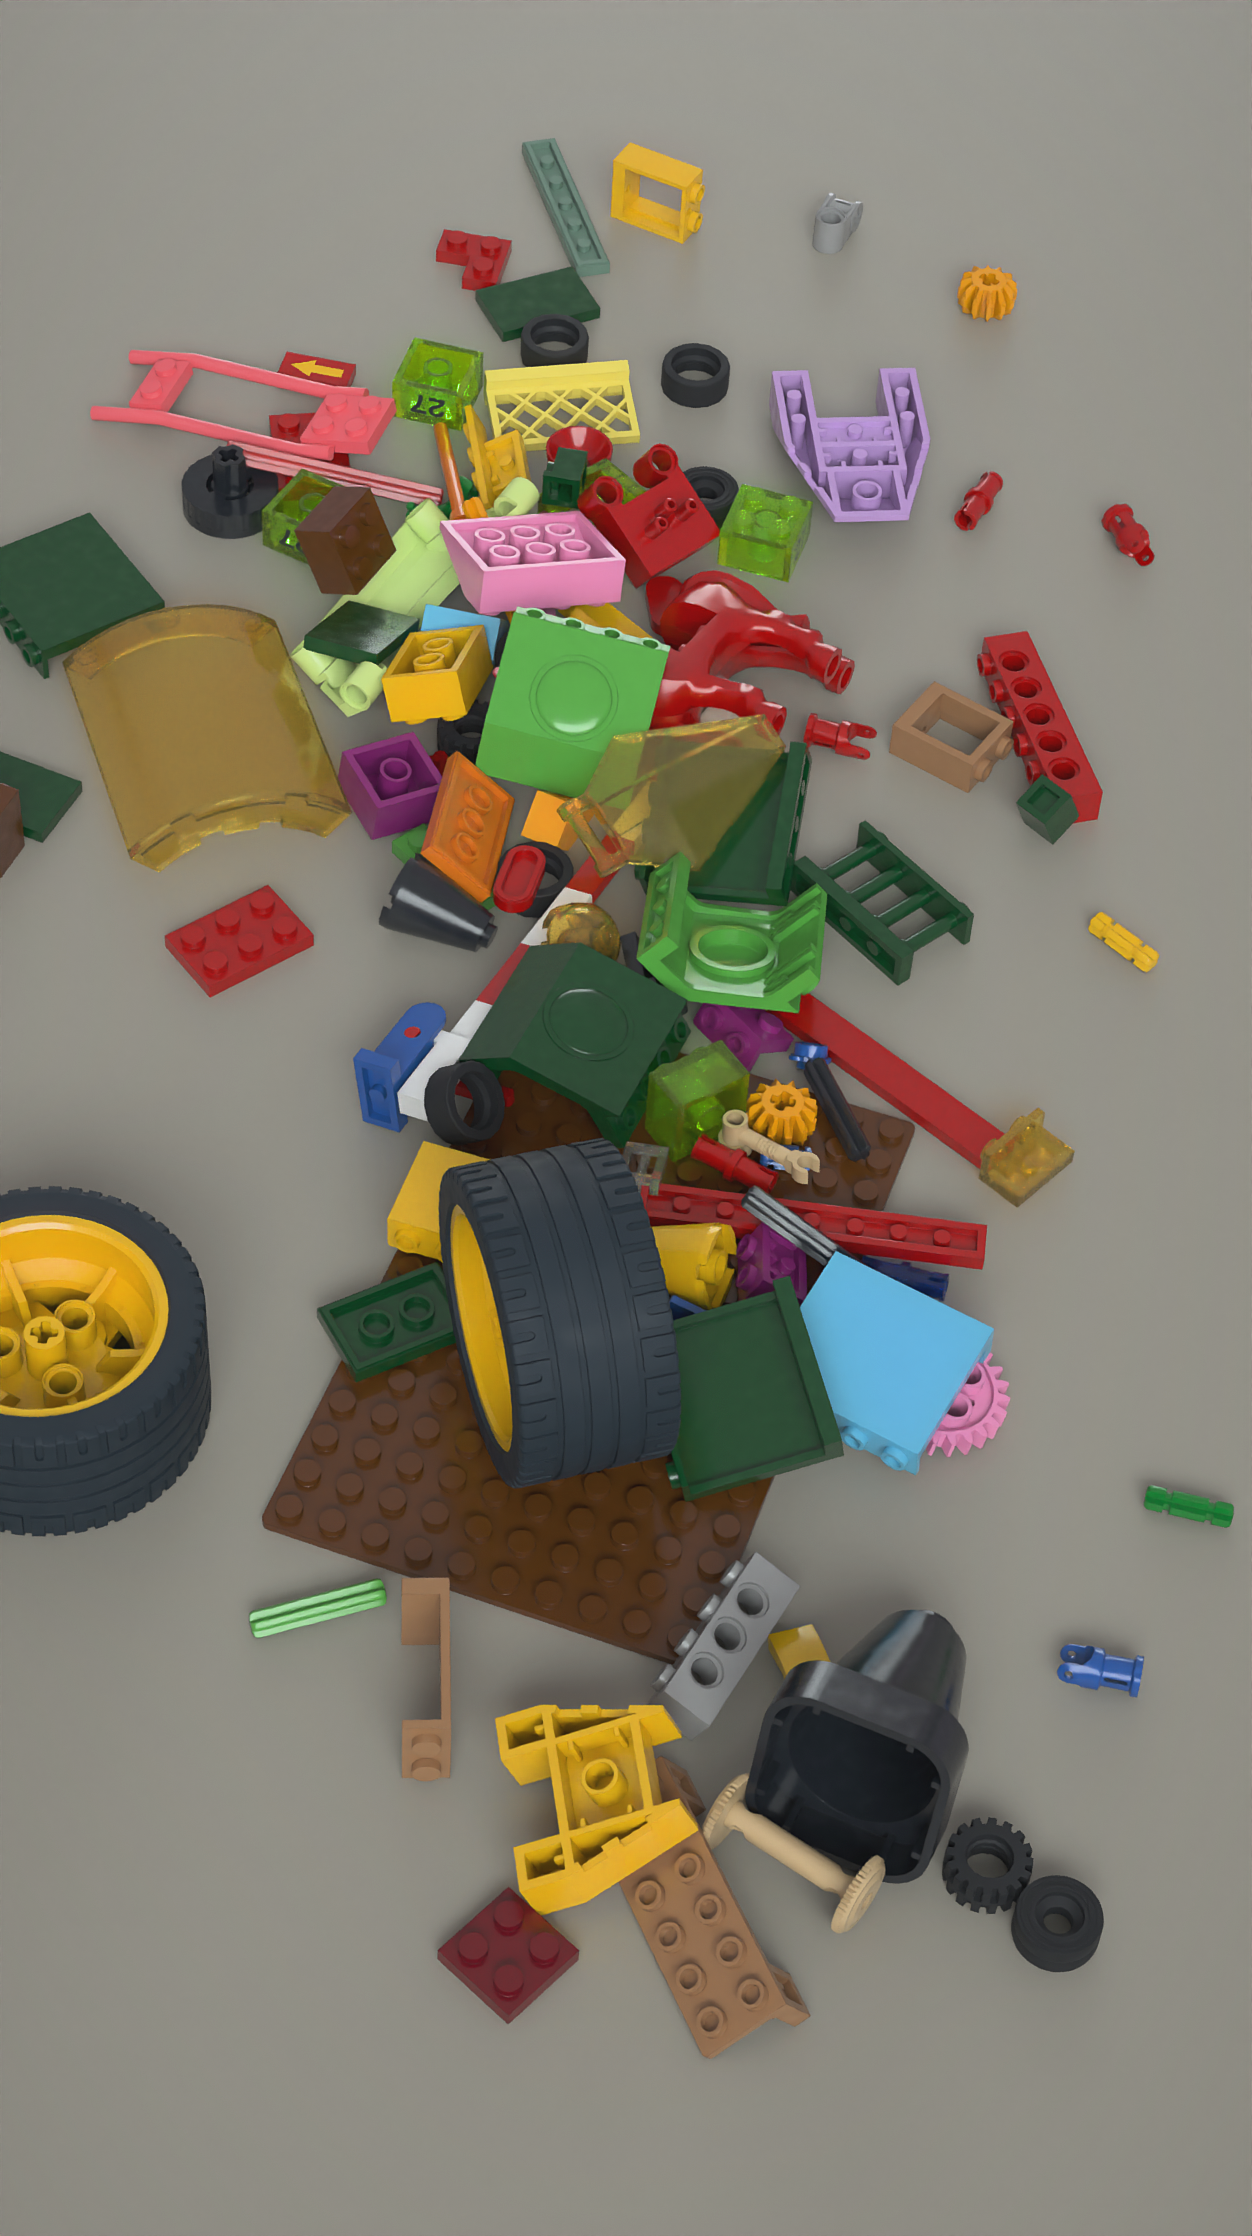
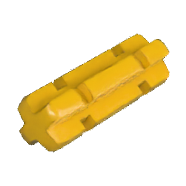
M1099 912L1090 920L1088 927L1090 933L1100 940L1104 937V943L1128 961L1134 959L1133 964L1143 972H1149L1158 963L1159 953L1148 944H1145L1143 947L1141 939L1119 923L1114 925L1115 920L1104 912Z

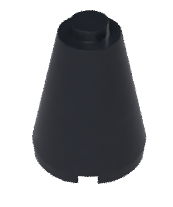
M415 853V859L411 857L400 871L389 892V895L392 896L391 904L393 905L391 909L383 906L379 917V925L386 929L477 952L481 946L487 949L498 930V927L493 925L495 916L419 853Z

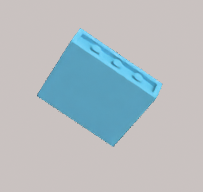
M835 1251L803 1301L800 1309L841 1439L846 1445L855 1450L864 1449L880 1457L892 1469L898 1471L906 1470L916 1475L919 1471L921 1455L978 1362L983 1364L991 1352L994 1328Z

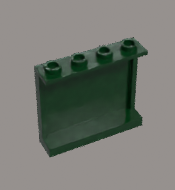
M90 512L0 547V625L3 627L7 640L11 644L16 643L20 648L26 664L29 667L34 666L43 679L49 678L48 659L139 622H143L153 635L166 630L165 601Z
M665 732L663 747H658L655 754V769L658 771L656 783H651L648 791V804L651 807L649 819H644L641 829L642 843H645L642 856H637L634 868L635 879L640 881L645 895H647L650 873L681 851L691 862L687 890L696 899L787 906L812 766V758L807 743L791 741L789 752L675 744L672 734Z
M790 1276L773 1280L774 1291L673 1320L681 1383H679L681 1387V1423L676 1446L671 1452L673 1461L665 1463L672 1490L681 1487L685 1502L844 1456L841 1435Z

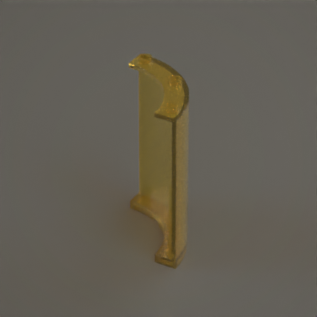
M196 604L165 607L130 618L108 628L79 646L62 662L131 860L160 873L180 856L202 845L201 838L223 830L225 835L244 830L257 829L260 822H280L282 828L303 830L326 838L352 813L275 620L251 610L227 605Z

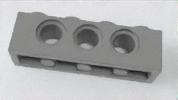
M757 1552L744 1563L735 1560L720 1579V1583L725 1588L719 1597L713 1594L705 1602L697 1614V1617L702 1620L696 1631L690 1628L684 1634L674 1649V1652L679 1657L673 1666L667 1663L650 1685L656 1692L647 1705H663L681 1730V1733L691 1741L711 1725L800 1588V1585ZM738 1602L746 1607L748 1614L739 1608ZM715 1636L724 1642L726 1649L717 1644ZM691 1670L701 1677L703 1685L694 1679Z

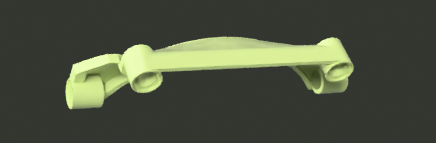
M513 478L494 501V507L486 510L488 517L527 515L539 501L538 489L531 481L525 478ZM430 498L421 502L405 518V522L391 537L397 551L358 595H342L319 623L350 600L419 618L420 628L422 626L425 605L439 606L460 584L440 531V521H448L450 519L444 515ZM304 640L291 652L290 657L316 685L323 682L320 689L347 717L367 710L384 690L381 678L401 646L379 665L367 661L358 664L312 652L303 648Z

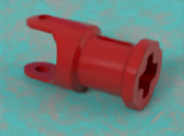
M1116 504L1110 507L1104 513L1101 523L1104 529L1112 532L1116 538L1117 548L1123 554L1135 558L1140 566L1150 565L1155 555L1149 547V534L1146 528L1135 521L1133 510L1128 504ZM1116 516H1118L1121 519L1119 523L1115 518Z
M811 713L807 721L803 742L807 743L808 748L811 745L834 749L835 754L867 760L870 757V752L863 747L852 745L850 741L856 736L869 739L875 738L877 731L870 726L843 720L841 723L819 719L817 714Z

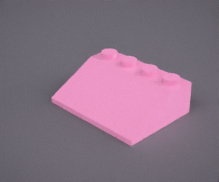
M580 511L440 521V531L464 596L479 614L495 616L504 611H516L517 606L538 609L552 607L565 610L574 605L587 604L599 607L609 602H620L626 559Z

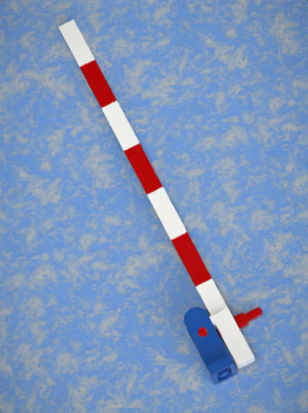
M707 707L702 713L700 720L705 727L725 735L739 716L724 709ZM658 771L648 781L451 1032L442 1030L446 1024V1013L441 1006L429 1002L419 1003L405 1012L375 1051L364 1048L359 1050L353 1058L364 1122L399 1133L408 1123L407 1115L428 1122L424 1107V1095L430 1076L441 1067L460 1063V1056L528 948L535 945L562 944L642 842V824L644 819H649L651 807L648 804V791L650 784L656 783ZM459 1080L455 1088V1095L473 1100L467 1086ZM501 1086L505 1107H510L515 1102L514 1090Z

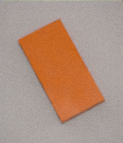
M456 751L447 758L420 854L480 903L491 895L515 798L460 752Z

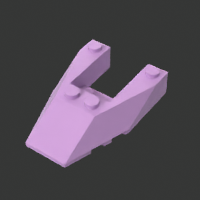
M915 368L879 369L876 393L878 416L817 418L808 370L772 371L769 409L773 429L785 451L834 522L909 520L930 446V435Z

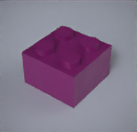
M410 732L342 751L337 785L371 840L416 828L421 824H429L442 776L415 733Z

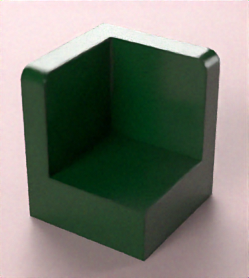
M1043 774L1016 802L1024 823L1051 844H1054L1079 817L1072 796Z

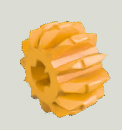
M986 265L985 268L981 269L973 266L971 272H964L958 287L957 298L958 304L962 306V313L972 314L973 319L984 318L987 322L990 318L1001 320L1003 315L1011 314L1017 297V283L1012 280L1011 273H1002L1001 267L992 269Z
M775 1078L771 1087L760 1083L756 1093L750 1094L747 1100L748 1128L777 1144L791 1145L794 1143L803 1146L807 1136L812 1135L816 1128L818 1109L816 1100L810 1098L808 1088L796 1089L794 1080L787 1085H781Z

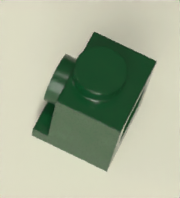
M558 447L555 461H548L547 468L543 473L542 504L579 509L578 498L584 491L587 480L588 451Z

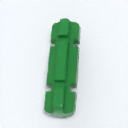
M1154 1485L1148 1486L1146 1489L1143 1504L1148 1510L1160 1513L1162 1510H1166L1169 1515L1203 1523L1205 1520H1209L1211 1525L1224 1528L1230 1527L1232 1523L1234 1506L1230 1503L1218 1500L1212 1503L1209 1502V1498L1173 1490V1493L1166 1492L1167 1488Z

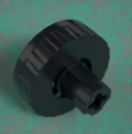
M234 444L219 446L211 455L201 458L192 464L183 475L181 486L184 516L192 527L203 534L222 539L249 537L268 528L278 515V477L275 473L246 467V458L243 455V449Z

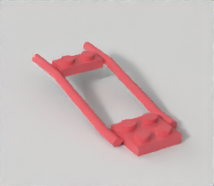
M131 350L129 352V362L131 364L153 365V367L129 401L130 408L92 406L90 416L95 421L160 425L227 442L232 440L311 459L331 461L334 457V452L370 455L395 415L397 408L394 398L369 396L367 388L327 385L194 353ZM192 368L324 399L300 437L301 444L168 412L193 375Z

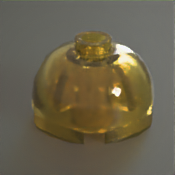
M593 903L563 904L550 910L544 919L542 929L548 928L546 934L547 941L541 942V945L581 942L616 962L618 961L621 949L620 934L611 915L601 907Z

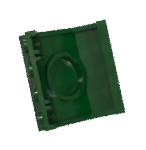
M581 942L530 946L460 1056L459 1062L472 1060L482 1063L495 1074L497 1080L503 1070L515 1071L580 1104L589 1112L604 1139L610 1141L616 1148H624L691 1033L686 1020L681 1014L688 1000Z

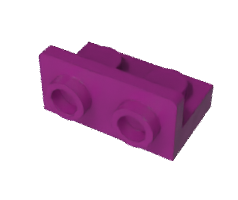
M761 1222L751 1235L746 1234L740 1240L736 1249V1257L738 1258V1275L736 1278L738 1301L774 1291L773 1280L790 1276L799 1306H801L807 1297L806 1253L764 1222Z

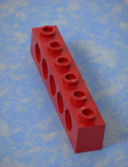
M1028 631L984 637L982 652L977 655L978 673L981 677L986 678L992 703H997L1002 716L1013 721L1011 733L1014 740L1013 748L1016 756L1021 757L1025 764L1028 783L1033 784L1043 774L1072 796L1079 814L1074 823L1098 820L1103 791Z

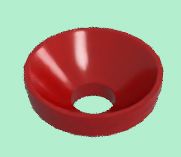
M569 426L553 433L547 441V462L555 461L558 447L588 451L587 480L601 475L611 464L613 454L612 442L604 433L587 426Z

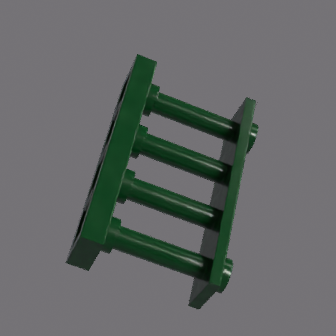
M866 820L859 823L856 849L826 867H818L806 856L795 861L790 891L798 897L817 883L827 893L825 922L897 986L910 979L914 952L949 932L963 945L970 942L974 914L963 902H959L892 844L884 833L877 831ZM865 861H868L880 872V874L850 892L844 890L834 881ZM893 884L908 896L877 916L871 914L861 905ZM920 908L935 920L906 939L898 938L888 929V927Z

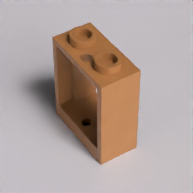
M934 681L893 724L889 753L969 793L979 781L984 782L989 777L994 764L999 759L1004 760L1009 755L1014 744V740L1011 738L1013 721ZM941 719L983 740V742L969 756L926 733Z

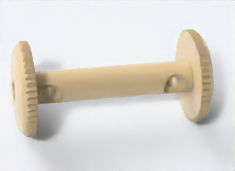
M750 1773L736 1776L720 1793L704 1821L702 1832L711 1850L719 1846L732 1829L742 1832L748 1842L824 1891L838 1894L841 1900L838 1908L835 1910L836 1912L831 1922V1930L836 1933L849 1931L864 1915L882 1884L886 1871L883 1858L876 1855L869 1859L856 1876L845 1874L840 1865L763 1815L749 1812L746 1809L745 1791Z

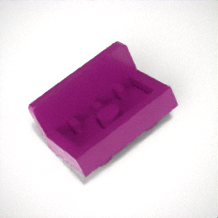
M702 1003L693 1019V1024L743 1072L751 1071L760 1054L787 1052L794 1040L783 1028L782 1021L764 1009Z

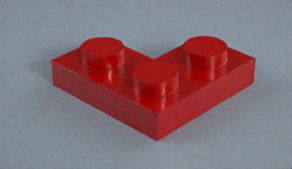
M444 229L436 249V262L466 266L462 276V289L475 291L498 285L501 282L512 252V240Z

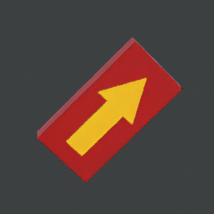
M287 351L277 373L332 386L351 387L356 376V364Z

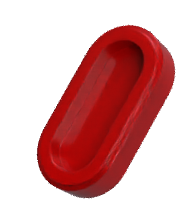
M657 576L650 579L646 584L645 600L650 627L660 636H662L660 629L662 614L667 606L679 595L682 586L679 580L671 576Z
M521 845L508 851L493 885V902L497 908L507 913H521L531 907L545 874L546 858L541 850L533 846Z

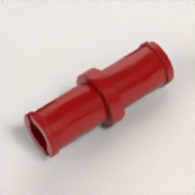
M990 471L988 475L985 472L977 485L967 491L964 497V504L954 516V521L960 529L968 531L970 528V530H973L982 515L987 514L994 504V497L1003 487V480L999 474Z
M705 1133L698 1138L691 1152V1158L697 1159L723 1173V1179L729 1182L736 1180L749 1188L755 1185L768 1194L772 1192L779 1178V1172L773 1171L748 1158L746 1151L740 1148L733 1150L708 1137Z

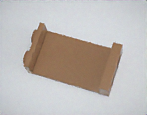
M402 1578L401 1645H439L440 1719L402 1720V1778H414L419 1781L450 1778L449 1578Z

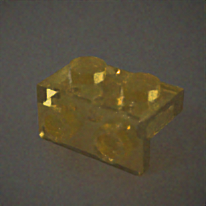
M1039 1107L1027 1117L1022 1115L1017 1118L1005 1135L1000 1139L994 1138L990 1140L980 1154L982 1162L978 1179L1017 1208L1072 1163L1075 1153L1073 1149L1043 1128L1045 1112Z

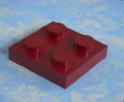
M508 1887L438 1949L437 1960L501 2019L509 2024L579 1960V1950Z

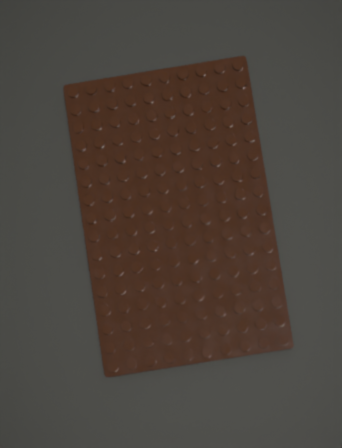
M679 1052L624 1148H617L625 1159L632 1177L635 1179L638 1192H640L641 1181L746 1194L750 1189L748 1186L736 1180L729 1182L723 1179V1173L697 1159L691 1158V1152L696 1142L687 1135L673 1131L671 1128L688 1121L690 1124L679 1129L690 1132L698 1139L703 1133L713 1129L712 1127H697L693 1124L692 1120L696 1115L705 1114L710 1118H699L697 1120L698 1123L715 1124L721 1130L723 1115L727 1111L741 1110L746 1113L747 1100L750 1094L756 1093L760 1083L771 1087L773 1080ZM503 1070L498 1081L501 1086L514 1090L515 1102L512 1106L505 1107L500 1129L490 1139L460 1146L451 1144L449 1148L491 1160L597 1138L604 1139L589 1112L580 1104L518 1072ZM809 1092L810 1098L816 1100L818 1107L816 1128L812 1135L807 1136L803 1146H797H799V1150H805V1146H809L812 1149V1153L818 1156L820 1160L819 1172L810 1169L808 1171V1184H801L796 1182L792 1178V1174L786 1170H773V1165H767V1168L779 1172L777 1183L769 1195L773 1198L883 1212L914 1137V1124L849 1104L871 1145L868 1158L853 1162L845 1153L815 1094ZM473 1102L463 1119V1122L469 1127L474 1118ZM720 1130L708 1135V1137L718 1141ZM752 1150L748 1158L760 1163V1153ZM736 1238V1246H738L741 1239ZM397 1249L381 1283L436 1261L443 1270V1263L438 1259L417 1253H406ZM806 1253L808 1295L825 1266ZM851 1253L863 1262L865 1255ZM728 1254L727 1268L735 1270L728 1295L722 1306L738 1302V1287H736L738 1258L732 1254ZM454 1343L357 1383L354 1381L343 1360H341L262 1515V1525L267 1530L410 1578H449L450 1591L673 1665L679 1657L674 1652L676 1645L690 1628L694 1631L697 1630L702 1622L697 1617L698 1612L713 1594L719 1597L725 1588L720 1583V1579L735 1560L741 1561L775 1476L685 1502L681 1487L672 1490L665 1466V1463L673 1461L670 1453L664 1457L630 1463L615 1468H605L601 1471L582 1475L578 1474L569 1478L551 1480L517 1489L512 1488L502 1480L487 1451L470 1401L457 1345Z

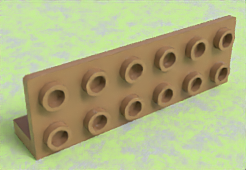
M663 1756L655 1759L662 1803L680 1798L697 1822L695 1817L706 1811V1808L687 1770ZM699 1824L698 1831L619 1881L626 1899L704 2057L712 2059L770 2019L777 2018L796 2027L811 2016L790 1974L768 1963Z

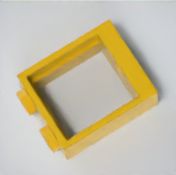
M630 142L613 160L610 217L683 244L692 233H696L702 224L703 214L700 213V204L705 192V186L702 185L703 169ZM640 175L682 190L681 210L677 211L640 197Z

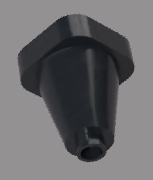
M929 1610L897 1611L883 1619L837 1663L814 1660L803 1662L793 1667L786 1675L762 1721L745 1791V1800L749 1812L763 1815L837 1864L859 1873L869 1859L878 1855L883 1858L886 1869L882 1882L900 1884L919 1878L926 1871L947 1828L969 1752L967 1735L958 1722L966 1667V1650L961 1638L950 1622L940 1614Z

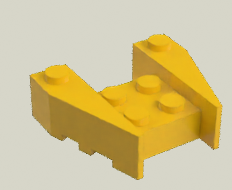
M537 1705L495 1718L501 1761L520 1786L549 1777L552 1779L560 1834L513 1847L519 1892L539 1915L542 1916L588 1902L698 1831L697 1822L680 1798L662 1803L653 1746L682 1738L681 1730L663 1705H629L628 1709H601L599 1705H581V1709H559L557 1705Z

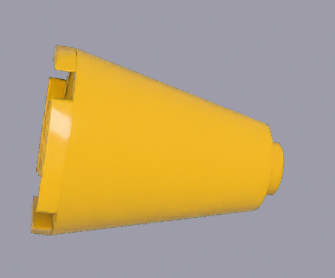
M718 1222L651 1227L661 1258V1266L664 1271L668 1294L671 1296L675 1295L704 1310L721 1307L728 1295L735 1270L727 1268L728 1254L736 1255L737 1247L735 1233L731 1225Z

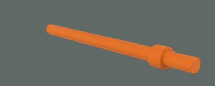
M439 422L434 425L433 431L452 510L449 518L450 520L466 519L462 510V503L465 500L448 427L445 423Z

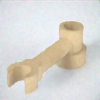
M730 1110L723 1115L722 1129L718 1134V1142L733 1150L740 1148L746 1151L747 1157L751 1154L752 1150L767 1156V1158L783 1165L785 1170L792 1174V1178L801 1184H808V1171L804 1168H810L815 1172H819L820 1160L817 1155L799 1150L791 1151L749 1129L748 1116L745 1112Z

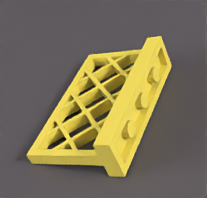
M628 360L485 370L483 396L485 405L488 407L493 439L502 436V433L510 426L515 430L518 429L523 434L525 451L546 450L549 437H544L537 432L544 424L558 431L569 426H576L582 421L604 433L610 439L612 445L639 443L640 431L629 383L630 370ZM623 395V400L617 406L603 399L604 396ZM585 398L588 402L579 409L567 400ZM550 401L553 404L544 412L532 403ZM513 403L517 407L510 414H507L497 408L496 405ZM595 405L609 413L602 422L588 414ZM560 408L573 415V418L566 425L552 417ZM524 411L537 418L531 427L517 420ZM618 418L629 425L630 431H615L609 425Z

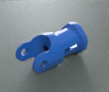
M1068 1644L1062 1647L1060 1657L1065 1663L1061 1664L1057 1669V1675L1060 1680L1098 1690L1100 1686L1128 1691L1131 1697L1137 1698L1144 1656L1137 1655L1134 1659L1106 1654L1104 1648ZM1074 1651L1076 1655L1070 1656L1068 1652ZM1070 1671L1073 1675L1067 1676L1065 1672Z

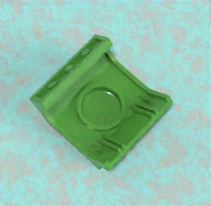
M517 606L516 611L513 613L488 707L475 766L488 776L626 811L633 795L671 646L661 644L653 638H638L626 635L615 628H600L584 624L576 618H561L546 614L538 608Z
M681 851L650 873L636 959L665 988L690 1002L799 1013L801 994L806 995L818 985L821 975L827 893L817 883L788 903L787 906L776 911H763L708 904L697 900L687 890L691 862Z

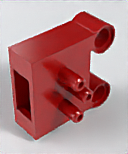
M659 443L652 446L634 463V478L641 486L650 488L648 491L623 505L624 495L621 484L611 476H602L587 487L578 498L580 512L593 522L597 530L626 559L624 571L636 589L707 547L722 534L680 469L676 452L666 444ZM597 494L601 496L604 502L598 498Z

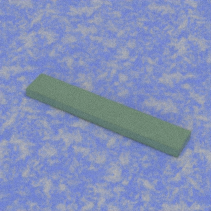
M555 138L523 142L522 154L570 265L579 277L610 273V262Z

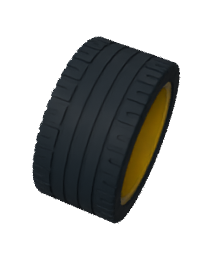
M597 1138L449 1168L441 1179L438 1207L441 1256L449 1310L472 1408L487 1451L502 1480L508 1486L517 1489L669 1455L676 1446L681 1423V1387L679 1384L681 1379L678 1367L679 1357L676 1348V1333L673 1326L674 1321L672 1310L670 1309L668 1289L665 1283L666 1279L661 1266L658 1247H656L653 1229L650 1226V1220L646 1209H644V1202L640 1192H638L635 1179L632 1177V1173L619 1150L610 1141Z
M41 1186L28 1187V1190L25 1191L20 1189L9 1190L8 1194H0V1532L8 1530L11 1531V1534L25 1536V1533H32V1536H46V1533L61 1536L67 1535V1532L74 1531L75 1534L88 1531L87 1528L91 1527L98 1529L107 1526L108 1522L112 1520L118 1522L128 1517L127 1514L130 1512L136 1513L146 1507L145 1504L147 1502L152 1503L162 1495V1491L164 1489L167 1491L176 1483V1477L182 1476L187 1470L188 1462L193 1461L198 1453V1446L203 1442L205 1430L209 1424L212 1401L206 1302L202 1280L199 1278V1271L195 1263L192 1262L191 1255L185 1247H182V1242L176 1235L170 1234L169 1228L160 1221L156 1222L155 1217L146 1211L140 1212L139 1207L129 1202L124 1204L121 1202V1199L111 1195L105 1197L101 1192L92 1190L83 1192L82 1188L69 1187V1190L62 1189V1186H49V1189H41ZM123 1335L131 1349H113V1347Z

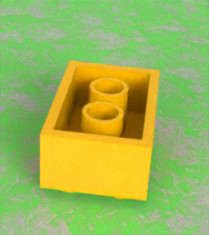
M484 625L409 633L381 678L391 722L405 721L406 724L414 725L430 718L442 717L445 721H453L467 715L493 669Z

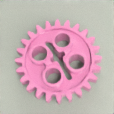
M989 1353L983 1364L980 1362L976 1364L926 1447L928 1455L932 1456L936 1446L942 1447L946 1457H951L955 1446L964 1455H967L972 1444L981 1449L987 1438L993 1439L998 1428L1001 1427L1006 1417L1007 1411L1005 1410L1009 1404L1010 1397L1005 1395L1009 1383L999 1380L1003 1368L1000 1366L989 1367L993 1357L992 1353Z

